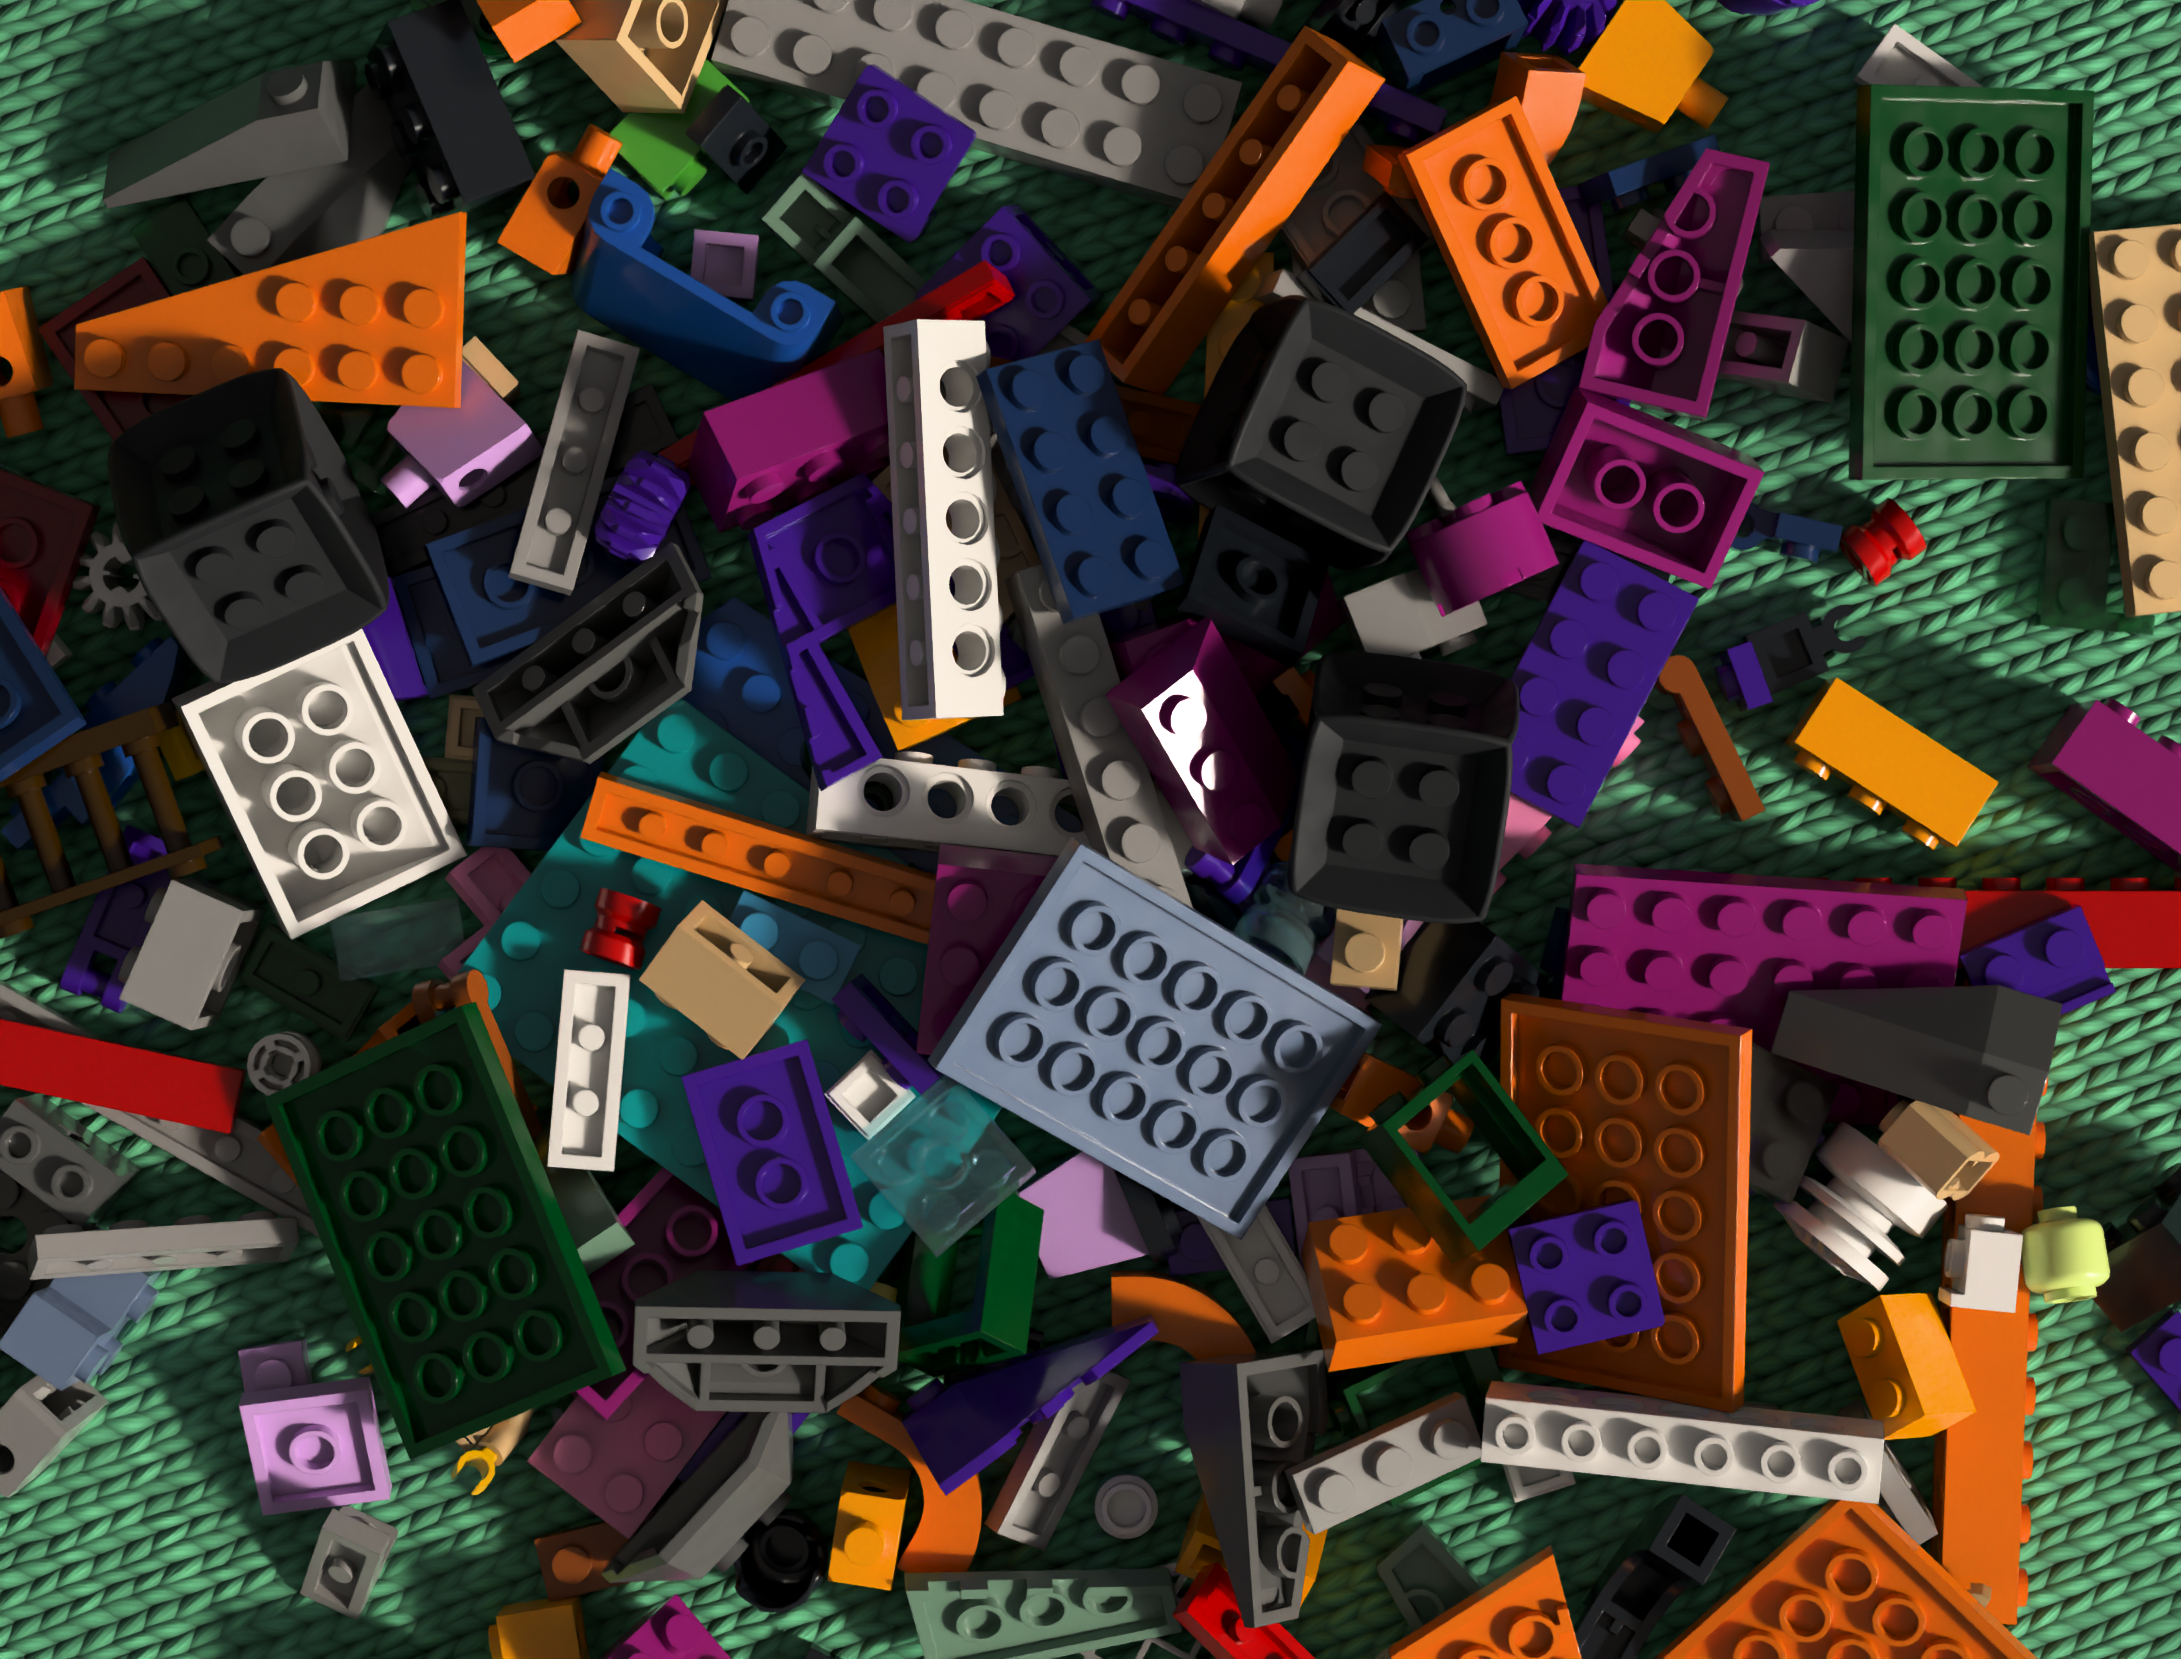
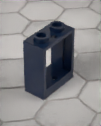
M1423 0L1382 19L1372 49L1389 85L1418 97L1499 59L1501 52H1514L1528 25V21L1518 0ZM1443 1H1451L1455 5L1444 11L1440 10V4Z

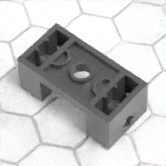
M40 1093L15 1099L0 1118V1220L5 1216H14L25 1224L28 1233L26 1244L20 1251H8L0 1245V1340L31 1295L38 1290L48 1287L54 1279L29 1280L27 1254L35 1235L43 1234V1231L47 1228L63 1224L80 1225L83 1227V1232L97 1229L141 1170L140 1167ZM0 1349V1358H1L2 1355L4 1354V1351H2V1350Z

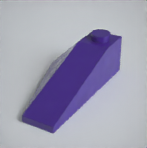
M1150 1314L956 1376L945 1385L936 1377L906 1400L912 1409L904 1415L902 1424L937 1484L947 1496L1017 1444L1015 1439L1022 1433L1020 1430L1022 1425L1029 1420L1034 1425L1043 1419L1050 1418L1074 1396L1075 1393L1072 1390L1081 1382L1088 1386L1100 1379L1159 1332L1158 1324Z

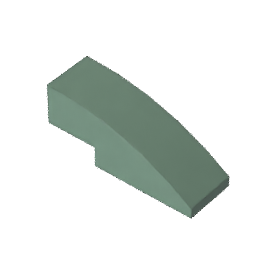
M794 168L753 214L776 237L875 324L916 301V293L927 283L862 221L850 214L816 181L798 168Z
M550 1115L540 1122L542 1131L535 1137L533 1143L586 1273L589 1276L635 1245L591 1170L547 1166L552 1116Z

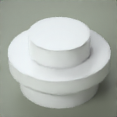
M1116 1475L1108 1479L1097 1492L1095 1498L1096 1518L1100 1526L1114 1537L1121 1539L1139 1537L1152 1527L1157 1518L1158 1499L1156 1493L1146 1480L1137 1475Z

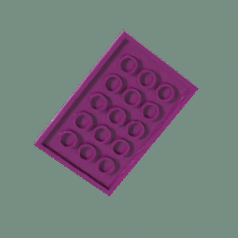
M1574 863L1559 1000L1752 1029L1750 1118L1777 1120L1787 1113L1793 1121L1806 1116L1811 1118L1813 1122L1839 1124L1840 1121L1851 1125L1879 1126L1889 1111L1901 1102L1898 1101L1897 1094L1770 1053L1788 991L1954 986L1968 900L1964 889Z

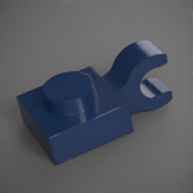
M1750 503L1745 516L1750 521L1751 530L1745 538L1735 536L1730 547L1734 551H1744L1755 547L1762 540L1781 545L1780 556L1803 562L1817 563L1819 553L1829 555L1838 551L1843 526L1783 512H1769L1759 508L1754 503Z

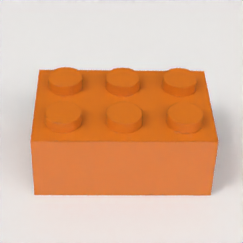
M1492 1195L1454 1200L1452 1202L1463 1217L1466 1218ZM1409 1207L1309 1222L1301 1256L1328 1372L1517 1343L1528 1309L1507 1228L1479 1252L1452 1263Z

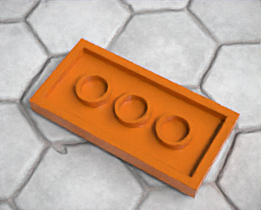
M1505 96L1398 154V159L1502 388L1513 389L1589 347L1594 324L1609 303L1517 96Z

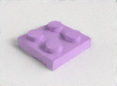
M370 1376L242 1393L239 1409L263 1516L390 1499L392 1483Z

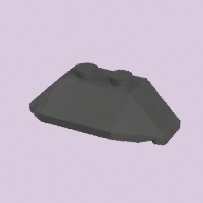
M673 542L669 543L654 554L653 557L635 568L472 689L496 740L505 744L591 764L691 691L704 595L678 545Z
M699 1270L635 1300L632 1363L633 1366L644 1374L649 1373L662 1387L695 1411L827 1413L860 1393L878 1377L884 1378L897 1370L901 1308L899 1304L832 1273Z
M747 1412L607 1562L601 1575L610 1583L699 1580L703 1579L714 1566L723 1574L749 1546L741 1538L744 1533L758 1519L765 1526H768L793 1498L785 1491L791 1484L794 1476L792 1413Z

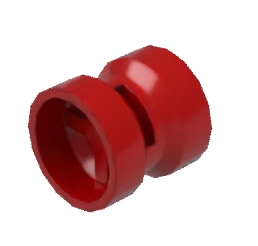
M1890 498L1885 499L1872 509L1870 522H1865L1861 526L1851 525L1841 534L1839 547L1849 563L1873 587H1876L1890 576L1891 568L1897 563L1899 558L1912 560L1927 547L1922 534L1911 518Z
M600 888L594 905L598 914L594 927L585 931L579 950L599 959L640 971L647 953L643 946L645 936L648 931L656 928L662 909L638 898L610 889ZM615 929L624 932V935L614 933Z

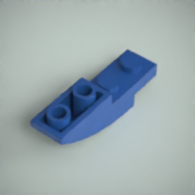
M169 636L165 641L160 637L153 639L133 657L131 664L135 669L120 684L117 685L114 681H110L97 690L84 705L89 713L84 716L87 724L81 729L84 731L169 701L172 702V698L181 695L187 681L191 659L176 638ZM121 746L100 753L105 765L99 767L113 808L122 801L139 779L132 756L125 758ZM57 768L56 771L60 775L42 791L56 830L71 815H74L81 824L91 825L74 776L67 778L64 768ZM17 801L9 810V814L13 819L1 832L18 850H35Z

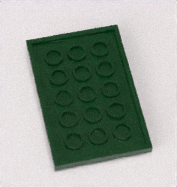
M1883 84L1857 86L1849 480L2084 478L2094 91Z
M476 1002L459 1006L263 1098L409 1459L418 1457L626 1370Z

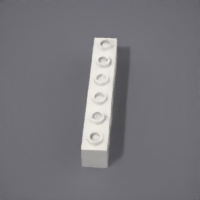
M916 319L883 327L902 720L1003 716L1006 677L1001 668L1000 650L1003 612L998 603L997 566L1000 560V548L995 537L994 501L997 493V483L992 472L990 437L993 432V424L976 378L977 375L990 366L991 355L989 345L986 342L985 321ZM940 379L944 383L946 389L945 400L943 399L940 392ZM944 445L947 448L949 454L948 466L946 465L943 458ZM947 510L952 519L951 532L946 523ZM950 576L955 583L954 598L949 589ZM954 641L958 648L957 663L955 662L952 654V646Z
M902 751L895 753L894 760L881 758L872 765L821 792L812 766L806 835L818 839L939 853L941 843L1055 857L1060 856L1072 836L1090 847L1083 824L1078 833H1071L1062 829L1056 821L1055 808L1058 803L1070 804L1076 809L1077 805L1069 780L1059 779L1060 771L1054 768L1026 766L1021 768V774L996 772L997 764L988 760L961 759L958 761V767L933 764V756L930 754ZM876 781L886 785L893 796L892 809L878 811L872 808L864 797L865 783ZM1152 781L1183 878L1186 879L1194 874L1184 865L1185 857L1193 844L1156 781ZM943 789L952 795L956 802L955 817L942 818L933 813L928 804L929 790ZM1005 796L1016 804L1019 810L1017 825H1005L995 818L991 808L993 797Z
M1491 1381L1485 1398L1481 1462L1879 1504L1884 1449L1883 1421L1743 1406L1736 1412L1729 1413L1654 1397Z

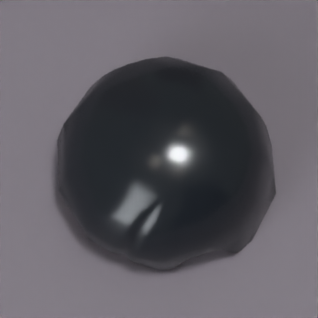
M783 1509L768 1526H765L758 1519L741 1537L749 1546L734 1562L737 1578L735 1590L741 1598L759 1611L785 1613L805 1603L823 1582L828 1566V1551L825 1540L818 1525L813 1523L809 1516L796 1509Z

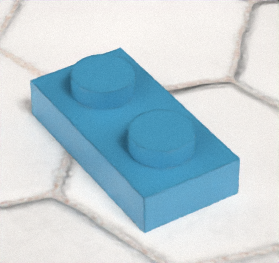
M743 890L729 920L804 978L805 982L799 990L834 1006L832 998L842 989L862 945Z

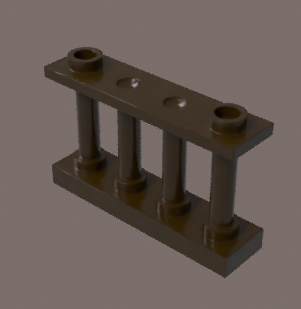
M171 701L72 734L0 782V789L6 787L9 798H17L51 890V894L19 904L0 854V939L35 927L30 915L166 869L170 880L207 868L203 855L224 847L220 835L192 844L157 750L158 746L163 745L159 733L180 725ZM120 746L125 758L132 756L167 851L166 854L135 865L99 767L105 765L100 753ZM60 767L64 768L67 778L74 776L109 874L80 884H76L41 789L47 786L43 773Z

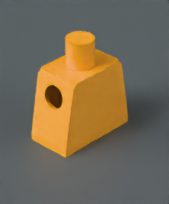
M1625 0L1578 68L1586 73L1581 100L1655 133L1660 131L1675 109L1707 130L1729 97L1698 77L1715 50L1665 0Z
M848 1461L840 1493L827 1581L893 1591L912 1470ZM873 1487L883 1489L887 1492H872L865 1490L863 1488Z

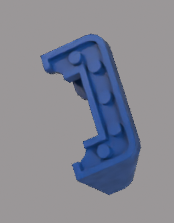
M609 168L590 203L571 279L573 298L587 315L732 401L769 388L782 379L788 378L800 371L801 368L825 354L845 320L836 301L807 284L798 281H782L772 286L763 295L753 313L660 259L665 250L654 240L651 234L655 221V207L649 194L635 182Z

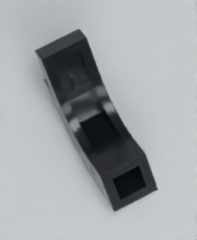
M1683 1494L1671 1495L1659 1503L1624 1541L1582 1603L1586 1607L1573 1627L1582 1659H1635L1655 1625L1674 1600L1688 1587L1704 1585L1737 1529Z

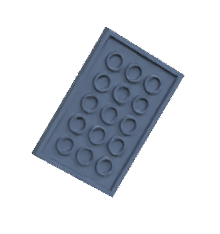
M1072 836L933 1050L928 1061L936 1070L1242 1240L1383 1024L1371 1014Z

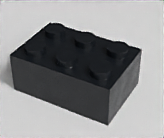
M447 0L387 21L367 55L369 62L365 63L364 70L373 95L377 100L385 99L394 119V122L390 123V132L396 150L402 159H411L420 181L416 182L415 189L423 212L429 219L435 217L437 219L460 211L467 212V225L511 209L535 178V173L461 0Z

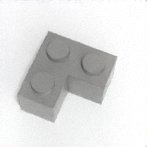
M1419 569L1407 574H1399L1344 596L1337 602L1356 652L1422 659L1419 652L1438 645L1443 657L1478 643L1474 630L1488 625L1479 601L1442 617L1437 605L1435 606Z

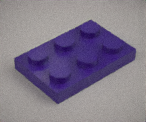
M807 1039L748 1056L743 1060L738 1059L681 1077L737 1266L863 1228Z

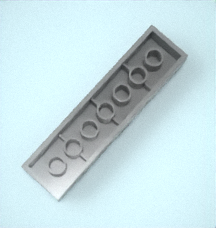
M729 0L711 58L713 65L723 75L837 109L841 108L865 67L875 64L972 128L976 132V139L970 147L972 149L1175 209L1182 203L1229 135L1243 83L966 0Z

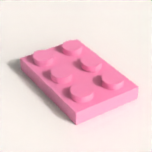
M649 1375L604 1424L575 1398L527 1460V1463L629 1540L726 1411H695L667 1391Z

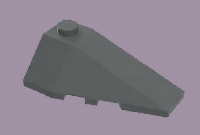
M353 59L320 61L262 73L109 153L103 202L107 208H113L347 161L357 67Z
M369 84L354 96L347 161L267 177L239 204L207 241L246 275L383 234L391 217L389 213L403 182L413 169L411 159H402L393 143L390 123L394 122V119L385 99L377 100Z
M1998 984L1952 987L1922 986L1913 988L1789 990L1770 1053L1963 1116L2030 1135L2050 1071L2062 1004Z
M1323 1349L1236 1354L1180 1362L1184 1430L1244 1626L1247 1628H1257L1299 1618L1310 1539L1302 1529L1303 1520L1284 1470L1312 1458L1315 1437L1326 1435L1329 1412Z

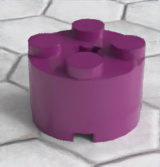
M1522 481L1475 499L1454 509L1453 513L1427 522L1405 534L1410 551L1442 617L1559 564L1554 548Z

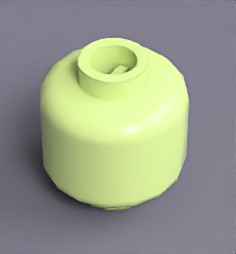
M2074 1206L2038 1211L2039 1223L2028 1226L2021 1232L2023 1235L2021 1261L2026 1287L2034 1293L2043 1294L2046 1304L2076 1302L2097 1297L2096 1287L2104 1284L2110 1276L2104 1231L2101 1224L2089 1218H2078L2077 1209Z

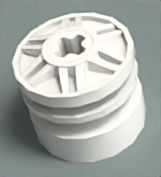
M1840 1121L1815 1152L1820 1162L1833 1175V1178L1824 1186L1816 1180L1798 1173L1793 1182L1814 1200L1806 1210L1789 1196L1782 1193L1772 1206L1783 1215L1795 1234L1794 1236L1842 1275L1867 1283L1880 1291L1889 1278L1868 1260L1870 1255L1877 1250L1894 1264L1901 1266L1906 1258L1887 1236L1888 1233L1896 1226L1913 1236L1923 1239L1949 1206L1943 1199H1936L1877 1144L1846 1122Z

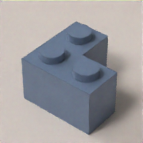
M97 1228V1229L92 1230V1231H99V1230H103V1229H102V1228ZM162 1271L54 1278L48 1287L38 1290L31 1295L0 1340V1349L60 1391L80 1380L86 1384L96 1373L101 1376L121 1351L123 1344L116 1337L129 1318L138 1323L151 1308L160 1293L152 1285Z

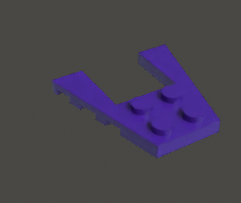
M864 473L765 522L748 534L816 781L821 792L882 758L879 749L819 645L897 604L892 503ZM950 576L949 589L954 598L955 583ZM1003 623L1000 632L1001 668L1006 677V691L1034 677L1035 674L1030 658L1007 634L1011 630ZM954 641L952 648L958 656V648Z

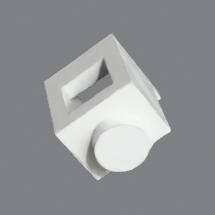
M1966 1213L1965 1225L1958 1224L1957 1239L1950 1238L1945 1251L1944 1271L1946 1277L1953 1278L1952 1288L1939 1287L1938 1300L1950 1307L2015 1313L2023 1235L2010 1229H2004L2005 1218Z

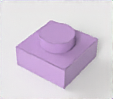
M695 229L690 277L729 300L755 302L760 237L751 234Z
M306 1338L247 1347L238 1351L245 1392L313 1384Z

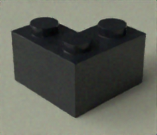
M2181 1163L2172 1165L2153 1181L2150 1188L2155 1194L2152 1198L2139 1205L2128 1216L2126 1223L2117 1228L2112 1222L2102 1226L2110 1276L2104 1284L2096 1287L2097 1297L2092 1299L2121 1332L2181 1300Z

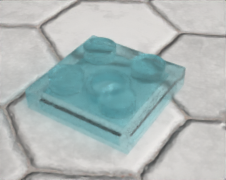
M947 1075L943 1076L850 1155L858 1168L936 1258L1036 1173L1033 1165L961 1083Z

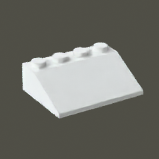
M363 629L327 647L261 675L223 684L209 681L171 699L280 928L291 940L467 856Z

